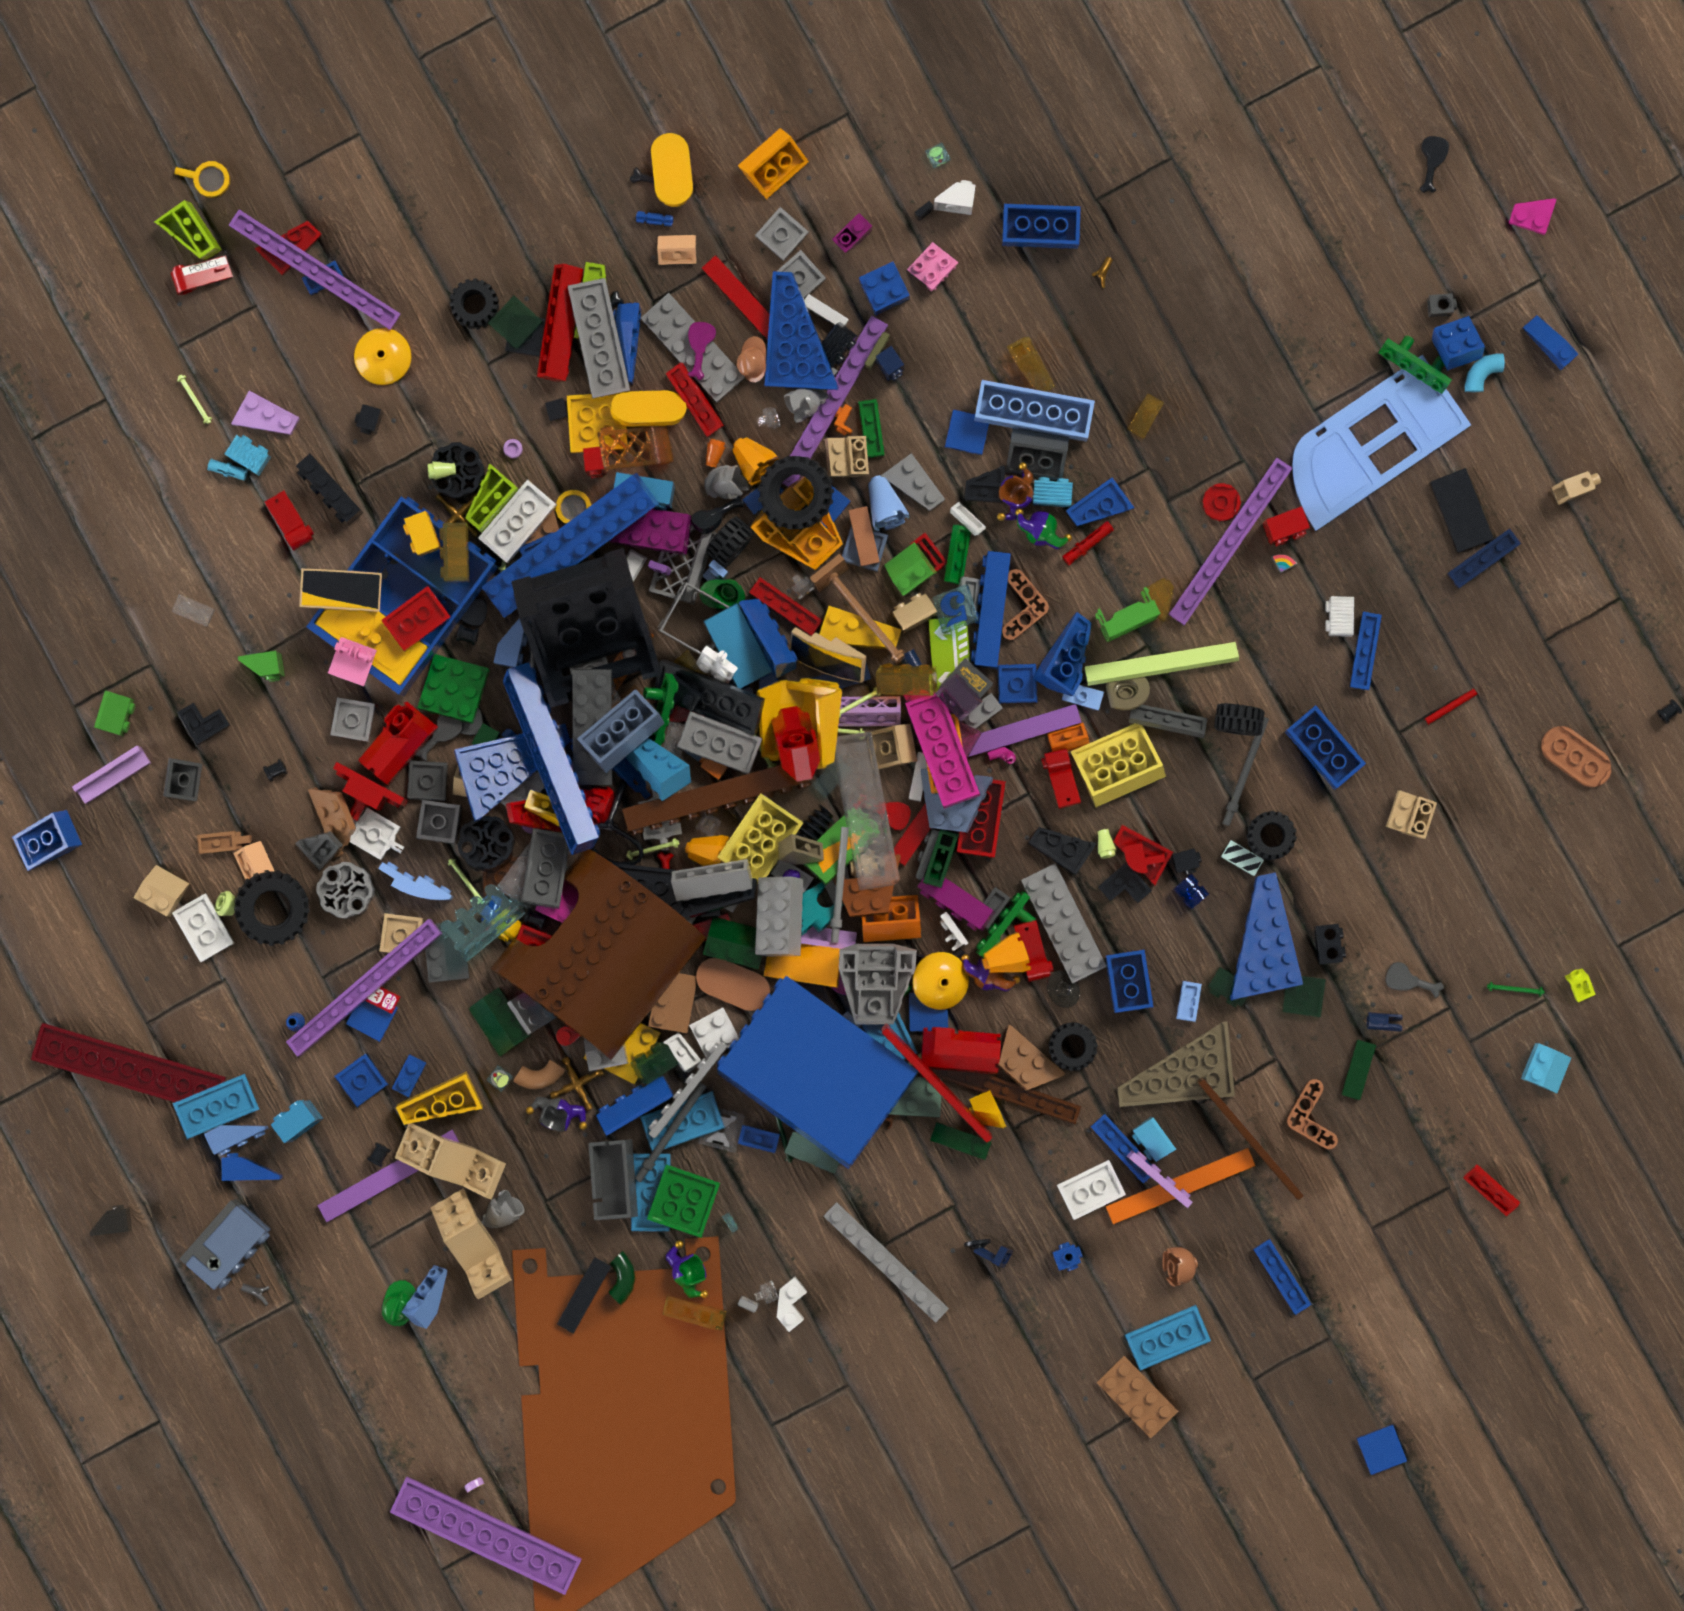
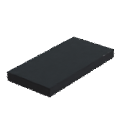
M1466 468L1429 482L1457 553L1494 539Z

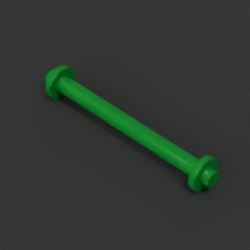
M1492 982L1487 984L1489 991L1496 989L1539 994V997L1544 995L1542 987L1531 989L1495 985Z

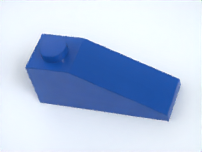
M1537 315L1522 328L1560 371L1578 355L1575 349L1560 334Z
M227 1153V1157L221 1158L222 1181L283 1179L282 1174L246 1157H238V1153Z

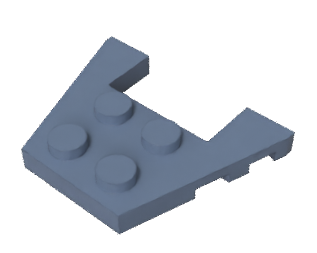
M921 769L929 827L968 833L979 811L978 808L987 794L986 791L993 782V777L975 775L974 779L980 796L944 809L938 793H931L928 770Z

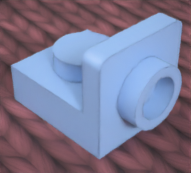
M713 559L703 577L707 581L715 579L725 580L729 573Z

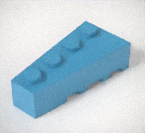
M649 738L626 756L631 765L642 774V778L650 783L652 790L659 794V798L662 801L691 783L689 764Z

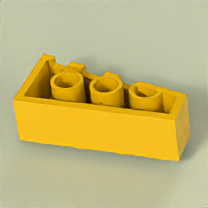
M828 606L819 635L829 641L836 637L853 647L887 649L859 615ZM874 621L893 645L897 647L902 629Z
M467 1071L396 1105L404 1125L483 1108V1104Z

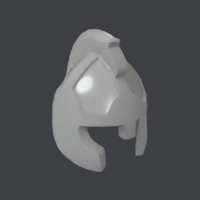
M808 388L796 389L784 395L785 404L789 411L794 414L795 423L802 422L806 418L813 416L820 404H824L826 399L829 398L824 390Z
M724 465L713 469L705 479L707 496L735 499L737 496L743 495L741 491L749 490L745 477L740 474L739 465Z
M502 1190L498 1193L497 1198L491 1200L486 1214L483 1215V1221H481L484 1226L489 1228L504 1227L510 1225L524 1214L523 1204L519 1199L511 1197L508 1190Z

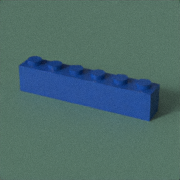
M988 551L987 556L983 555L982 567H986L985 575L981 574L980 586H983V593H979L978 605H981V612L976 614L975 623L979 624L978 631H974L973 642L977 643L976 650H972L971 661L974 662L975 667L997 669L1011 553Z

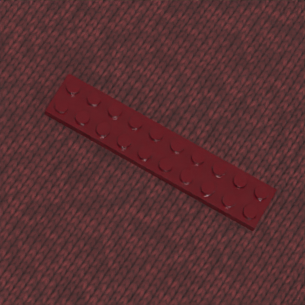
M46 1023L41 1024L31 1060L172 1102H177L221 1084L227 1078Z

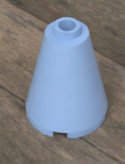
M880 475L871 478V481L868 483L874 530L880 531L879 528L882 527L885 530H890L904 524V519L906 517L910 518L909 512L888 480Z

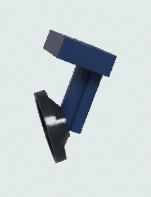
M990 1239L964 1243V1247H971L974 1253L1005 1268L1013 1253V1250L1004 1246L1000 1247L997 1254L985 1249L984 1247L991 1243Z

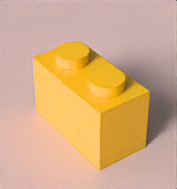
M427 511L404 519L406 524L403 525L406 535H410L412 539L410 547L413 553H417L421 557L442 549Z

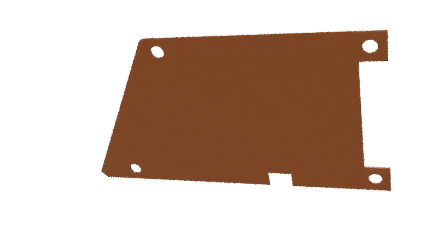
M719 1236L685 1238L686 1256L695 1254L699 1247H706L710 1251V1258L703 1262L706 1269V1279L695 1286L697 1291L706 1290L708 1292L707 1298H689L684 1292L683 1287L674 1281L672 1269L635 1271L636 1280L633 1292L626 1302L620 1305L608 1292L616 1282V1273H608L574 1334L557 1325L584 1275L547 1277L546 1248L512 1250L519 1366L539 1365L540 1394L521 1395L530 1534L582 1558L565 1595L533 1580L535 1611H577L735 1503L736 1493ZM529 1258L537 1262V1270L532 1274L524 1272L522 1268L523 1262ZM715 1479H721L725 1482L726 1489L722 1494H715L711 1491L710 1486Z

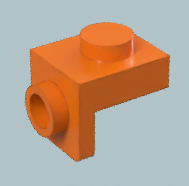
M847 404L843 408L839 407L835 417L837 419L834 426L838 433L844 436L846 434L851 436L853 430L844 425L852 412V407Z

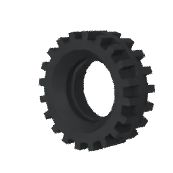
M788 456L776 460L772 466L767 467L766 473L760 478L762 482L758 486V491H760V498L758 500L763 506V513L769 516L768 519L770 521H774L777 523V526L787 529H803L819 523L824 515L828 514V509L833 504L832 493H834V489L831 486L833 481L827 475L828 471L822 468L819 462L811 460L809 457ZM791 475L804 476L813 486L814 496L812 502L803 510L795 511L789 509L780 498L781 485Z
M264 870L263 873L258 874L257 872L253 874V877L247 878L243 886L239 887L234 901V911L241 930L248 938L257 941L259 944L265 943L273 946L278 943L280 945L285 944V941L289 939L292 941L297 933L302 932L304 924H307L309 905L304 889L290 874H284L279 870ZM267 891L282 893L290 903L288 917L278 925L269 926L262 924L254 914L256 900Z

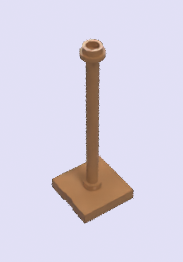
M838 554L810 577L814 587L820 592L830 583H833L893 655L891 657L892 661L900 662L905 657L904 651L902 649L898 651L838 578L849 569L845 559Z

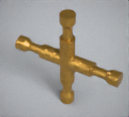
M439 493L435 499L441 502L452 515L445 524L451 528L458 521L471 532L475 539L480 533L470 526V523L463 515L470 509L477 494L475 493L467 504H463L457 510Z
M569 1057L561 1059L568 1070L567 1073L572 1082L563 1086L558 1091L551 1092V1098H557L563 1093L576 1089L579 1098H582L585 1110L592 1109L593 1107L588 1102L587 1094L582 1085L592 1081L591 1079L597 1076H603V1070L599 1069L593 1074H587L578 1078L575 1070L570 1065Z

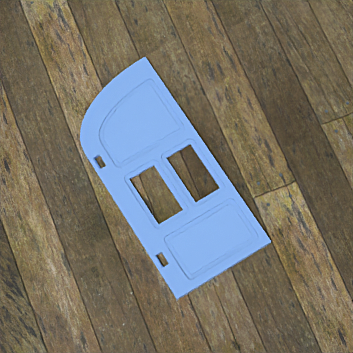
M1423 355L1418 357L1429 364ZM1401 369L1306 433L1300 439L1293 454L1292 475L1299 502L1315 531L1471 426L1447 389L1441 394L1418 380L1412 374ZM1403 374L1405 378L1396 384L1394 380ZM1383 404H1386L1398 422L1361 447L1349 428ZM1325 428L1326 432L1318 437L1316 433ZM1405 432L1417 451L1381 475L1368 456Z

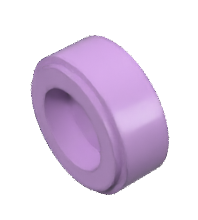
M510 439L505 442L503 451L508 458L516 459L521 456L523 447L518 440Z
M479 1477L467 1483L465 1489L469 1493L485 1483Z

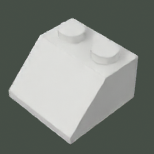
M961 180V183L956 182L935 198L934 210L971 215L976 185L966 180Z

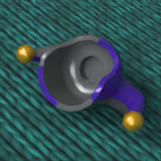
M537 1097L533 1104L526 1109L527 1114L531 1115L536 1108L540 1107L542 1109L539 1119L540 1124L554 1131H566L571 1119L574 1117L579 1118V1128L581 1130L587 1128L585 1108L580 1105H570L561 1098L548 1099Z

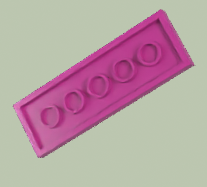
M942 691L905 703L943 808L945 809L979 797L978 787Z

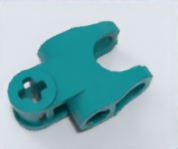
M822 882L803 893L801 936L812 927L820 933L833 919L834 905L825 908L817 902V897L825 889V885Z

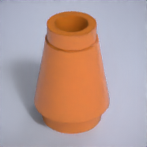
M710 439V442H707L705 465L717 467L726 448L724 447L725 442Z

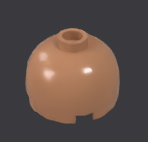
M1167 1248L1168 1251L1163 1253L1162 1263L1164 1272L1168 1270L1169 1277H1166L1169 1284L1175 1287L1190 1282L1198 1267L1197 1259L1185 1248Z

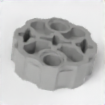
M341 862L340 864L329 866L323 871V875L317 883L316 893L319 896L320 905L326 912H330L338 918L349 919L358 914H363L368 909L371 900L374 898L375 888L373 887L370 874L365 869L356 866L354 863ZM333 870L338 873L335 881L329 879V873ZM349 872H351V879L345 882L349 878ZM356 873L364 874L363 880L365 884L361 881H356L358 879ZM343 886H344V887H349V889H348L349 894H348V895H347V894H342V892H343L342 887H343ZM358 886L364 887V889L358 888L355 892H353ZM335 889H338V890H337L334 894H332V895H331V894H326V891L333 892ZM327 898L335 900L333 902L335 908H333L332 906H327L329 903L327 901ZM344 898H346V899L341 903L342 907H341V909H340V902H341ZM360 899L363 906L360 910H355L353 904L356 900Z

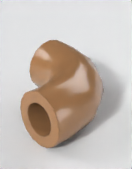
M550 1059L547 1065L540 1070H531L522 1066L513 1082L528 1089H544L555 1084L566 1069Z

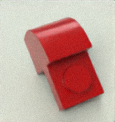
M1142 841L1123 845L1126 862L1136 872L1148 873L1147 865H1151V868L1162 866V862H1166L1164 852L1145 856Z

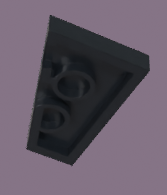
M1038 827L1028 842V845L1075 876L1097 844Z

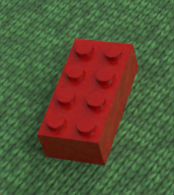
M993 779L992 784L989 785L986 791L987 794L984 800H982L978 808L979 811L969 832H959L956 853L995 858L1006 781Z

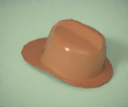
M755 336L745 341L736 364L739 372L750 382L760 381L766 372L765 343L761 338Z

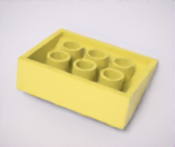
M1132 724L1071 751V755L1095 807L1166 777L1163 764L1143 725Z
M760 793L717 858L725 863L748 859L752 878L757 879L758 885V877H767L779 860L778 843L791 834L796 835L803 822Z

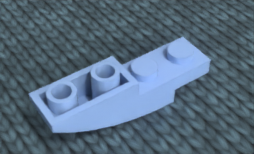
M382 862L378 868L394 878L391 886L409 895L430 900H452L454 897L450 895L451 890L443 885L440 888L434 885L435 880L426 875L424 878L419 876L415 882L413 881L414 876L407 872H404V874L398 872L397 869L399 867L391 862L387 864Z

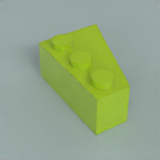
M182 201L154 221L200 259L207 261L222 250L191 202Z
M491 464L487 468L486 476L482 480L477 496L474 497L465 517L481 533L519 490Z

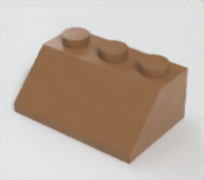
M681 973L677 975L653 1006L649 1027L688 1033L697 984L696 976Z

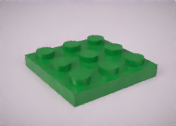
M434 654L417 708L422 711L473 724L489 675V668Z
M665 1164L646 1219L702 1238L720 1183Z

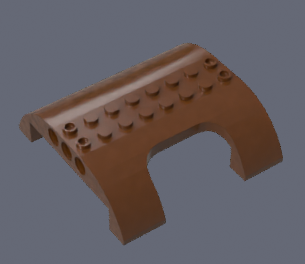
M589 849L581 852L565 872L564 881L578 890L579 897L575 908L554 935L545 944L540 946H528L517 939H513L490 969L505 981L508 980L594 1045L599 1052L612 1061L706 937L667 903L613 863Z

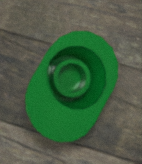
M732 579L709 580L700 588L703 592L729 607L736 603L739 605L740 601L745 600V592L742 586ZM699 593L700 599L708 607L726 609Z
M399 1280L393 1282L386 1291L382 1305V1316L388 1324L401 1326L409 1321L402 1311L416 1292L411 1283Z

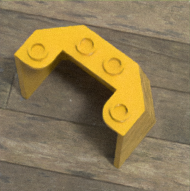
M802 678L799 682L778 681L757 691L758 696L765 698L759 723L760 738H762L760 743L761 757L769 758L770 761L780 760L771 720L778 716L780 709L797 706L801 708V711L809 713L813 730H815L820 756L817 769L826 768L827 765L834 762L842 690L839 688L838 683Z

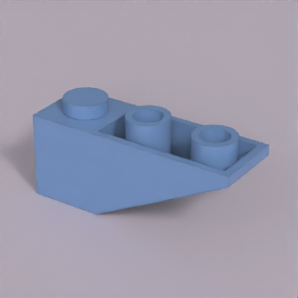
M520 619L516 621L497 644L494 658L495 664L512 668L523 663L524 654H521L522 647H526L528 638L524 633Z
M221 1125L205 1133L204 1136L213 1154L219 1153L222 1156L231 1151L230 1147L234 1145L241 1147L248 1143L247 1139L253 1136L256 1139L265 1135V1130L269 1128L268 1126Z
M434 1265L421 1285L418 1286L412 1298L407 1302L402 1313L414 1325L427 1329L438 1313L447 1269Z

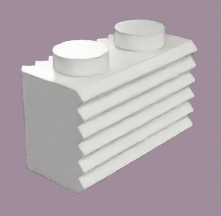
M1331 596L1329 601H1326L1325 606L1326 612H1329V620L1325 621V631L1329 632V636L1352 637L1354 635V597Z

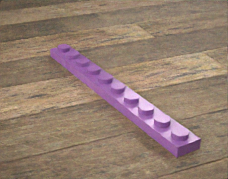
M238 210L229 224L231 228L389 330L393 328L401 314L241 210Z
M871 315L857 339L856 345L850 351L835 377L839 386L838 390L827 391L829 398L826 399L824 404H820L790 456L812 458L833 422L836 412L844 403L862 372L867 358L882 332H885L888 324ZM791 475L782 484L788 487L796 482L801 475Z
M1278 458L1275 459L1173 607L1169 616L1182 625L1186 624L1288 476L1292 467Z
M431 919L424 922L286 1041L296 1056L300 1057L440 937L442 932Z

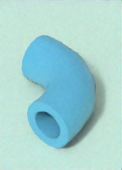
M1504 354L1486 355L1476 361L1467 373L1465 392H1484V381L1487 376L1504 371Z

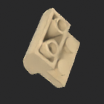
M866 436L825 439L829 477L850 478L869 474Z
M1398 790L1386 827L1409 836L1426 839L1437 802Z

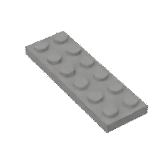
M602 278L567 286L592 399L630 391L606 279Z
M668 293L645 313L641 320L680 363L683 362L687 370L691 372L694 368L695 352L690 346L688 331L690 325L695 321ZM711 342L706 347L703 355L701 369L704 378L698 380L694 377L716 403L745 379V376L739 372L737 367L714 342Z
M1056 864L1022 879L1021 882L1030 896L1029 899L1071 983L1073 984L1107 967Z
M724 1042L714 1044L709 1051L711 1053L708 1059L703 1058L697 1066L699 1071L696 1074L691 1073L685 1081L687 1086L684 1090L680 1088L673 1096L675 1101L672 1105L668 1103L661 1111L663 1114L661 1119L658 1120L656 1118L649 1126L651 1130L649 1135L656 1138L729 1046Z

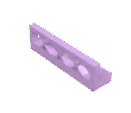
M874 696L841 714L838 726L901 725L900 696ZM842 697L840 709L862 697ZM869 703H874V704H876L877 706H875V707H868L867 705H868ZM888 703H897V707H888L886 705Z
M135 746L78 782L72 788L75 792L79 793L84 803L88 804L151 764L143 749L140 746Z
M812 927L801 936V944L842 949L856 943L857 932L839 930L838 943L831 942L832 929L825 928L819 933Z

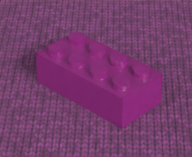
M652 509L609 542L614 545L687 555L692 525L691 516L689 514Z

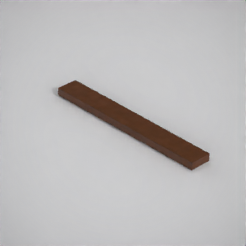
M931 1069L940 1079L981 1093L990 1090L993 1097L1072 1124H1076L1082 1107L1032 1089L1025 1091L1018 1084L985 1073Z
M1201 1077L1197 1080L1199 1086L1293 1196L1300 1200L1304 1195L1205 1079Z

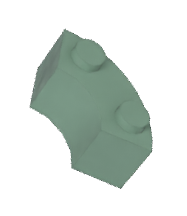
M792 1133L784 1153L835 1174L839 1165L838 1161L801 1134Z

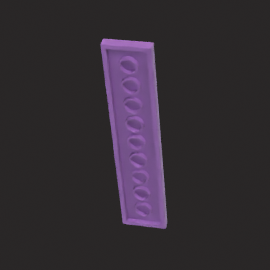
M408 1476L390 1513L564 1595L582 1558Z

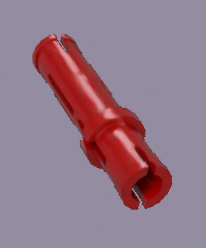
M1106 521L1080 543L1074 544V547L1062 556L1067 565L1070 566L1078 558L1085 556L1089 549L1113 532L1114 529L1111 524Z

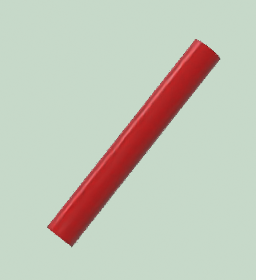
M1474 688L1426 717V723L1428 725L1475 697L1477 692Z

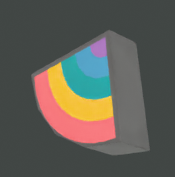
M1277 554L1271 556L1280 574L1297 565L1296 561L1287 555Z

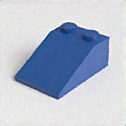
M67 810L53 812L12 836L27 871L63 856L82 845Z

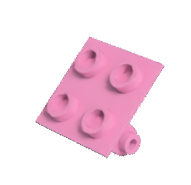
M932 242L907 271L924 283L926 288L932 292L937 289L936 287L941 281L944 282V278H947L953 269H956L955 266L958 262Z
M341 637L339 643L337 642L334 649L336 652L328 673L364 686L377 650Z

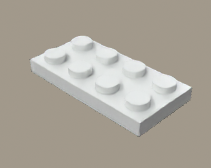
M527 480L478 538L506 563H509L557 504Z

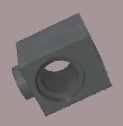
M1453 293L1429 295L1427 298L1429 317L1452 316L1454 310L1457 309L1456 298L1453 299ZM1444 301L1447 304V309H1440L1438 302Z

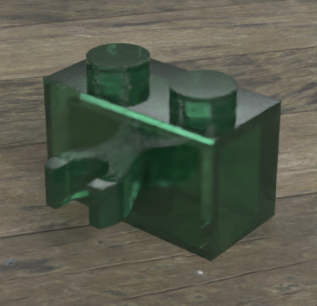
M662 1042L653 1044L649 1051L636 1055L634 1057L635 1060L630 1062L640 1082L644 1084H649L678 1065L668 1044Z

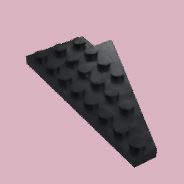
M613 863L667 903L685 919L755 899L757 879L753 878L752 889L746 891L711 895L706 898H693L688 901H676L671 878L672 871L678 870Z

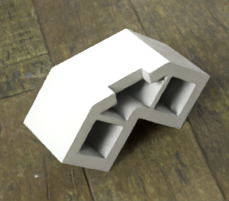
M796 1276L783 1285L779 1291L777 1318L788 1332L804 1320V1317L793 1303L806 1294L807 1290Z

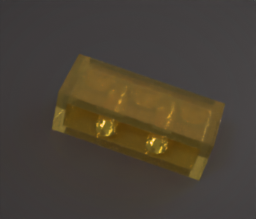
M443 523V528L439 530L440 540H443V547H440V558L444 559V567L440 568L441 578H444L446 583L469 582L468 524Z
M882 664L876 671L877 694L933 696L937 690L936 667H930V665L926 664L920 666Z

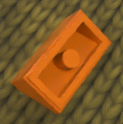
M1084 723L1047 733L1052 751L1067 748V751H1072L1090 743Z

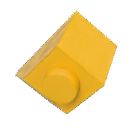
M990 1090L969 1099L972 1105L969 1110L983 1125L998 1128L1006 1127Z

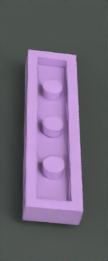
M1131 1150L1127 1155L1130 1160L1185 1207L1188 1208L1193 1203L1189 1199L1191 1195L1184 1189L1179 1191L1174 1187L1176 1183L1170 1177L1164 1178L1160 1175L1161 1170L1156 1165L1152 1164L1150 1166L1146 1163L1145 1160L1147 1158L1141 1152L1135 1153Z

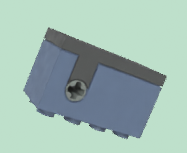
M238 1199L231 1200L179 1260L186 1264L213 1290L222 1289L232 1280L230 1276L242 1269L245 1265L243 1261L251 1258L256 1253L257 1249L255 1247L258 1244H263L269 1238L268 1232L271 1229L246 1206L242 1205Z

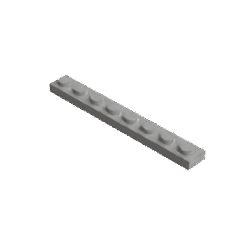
M836 1202L824 1215L840 1233L935 1323L949 1309L841 1205Z

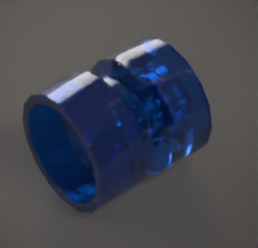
M1190 874L1173 889L1179 897L1185 898L1184 903L1190 910L1209 895V892L1203 886L1198 885L1199 881L1193 874Z

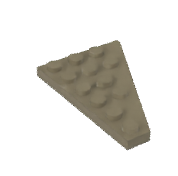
M1228 1021L1220 1023L1117 1087L1119 1107L1210 1099L1197 1083V1080L1201 1077L1205 1079L1220 1098L1235 1096Z

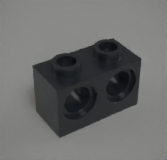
M1339 924L1314 926L1318 965L1343 962V958H1346L1345 947H1341V939L1344 938L1343 928L1339 927ZM1327 929H1331L1334 932V937L1331 940L1326 939L1324 936ZM1329 948H1333L1336 951L1334 959L1327 957V950Z

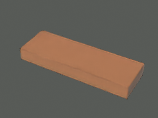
M867 506L848 510L861 567L880 563Z

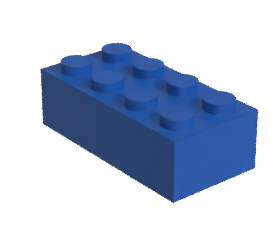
M1004 204L1002 246L1078 249L1081 206Z
M1316 705L1284 731L1334 790L1366 764Z

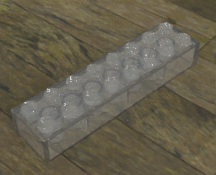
M870 731L837 736L834 761L846 824L849 827L848 835L859 891L897 885L900 878L872 733Z

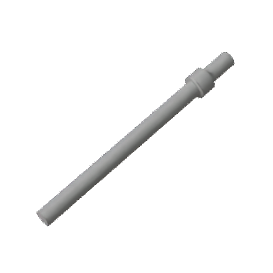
M841 827L833 919L830 922V927H832L831 942L838 943L839 930L842 928L841 908L849 827Z

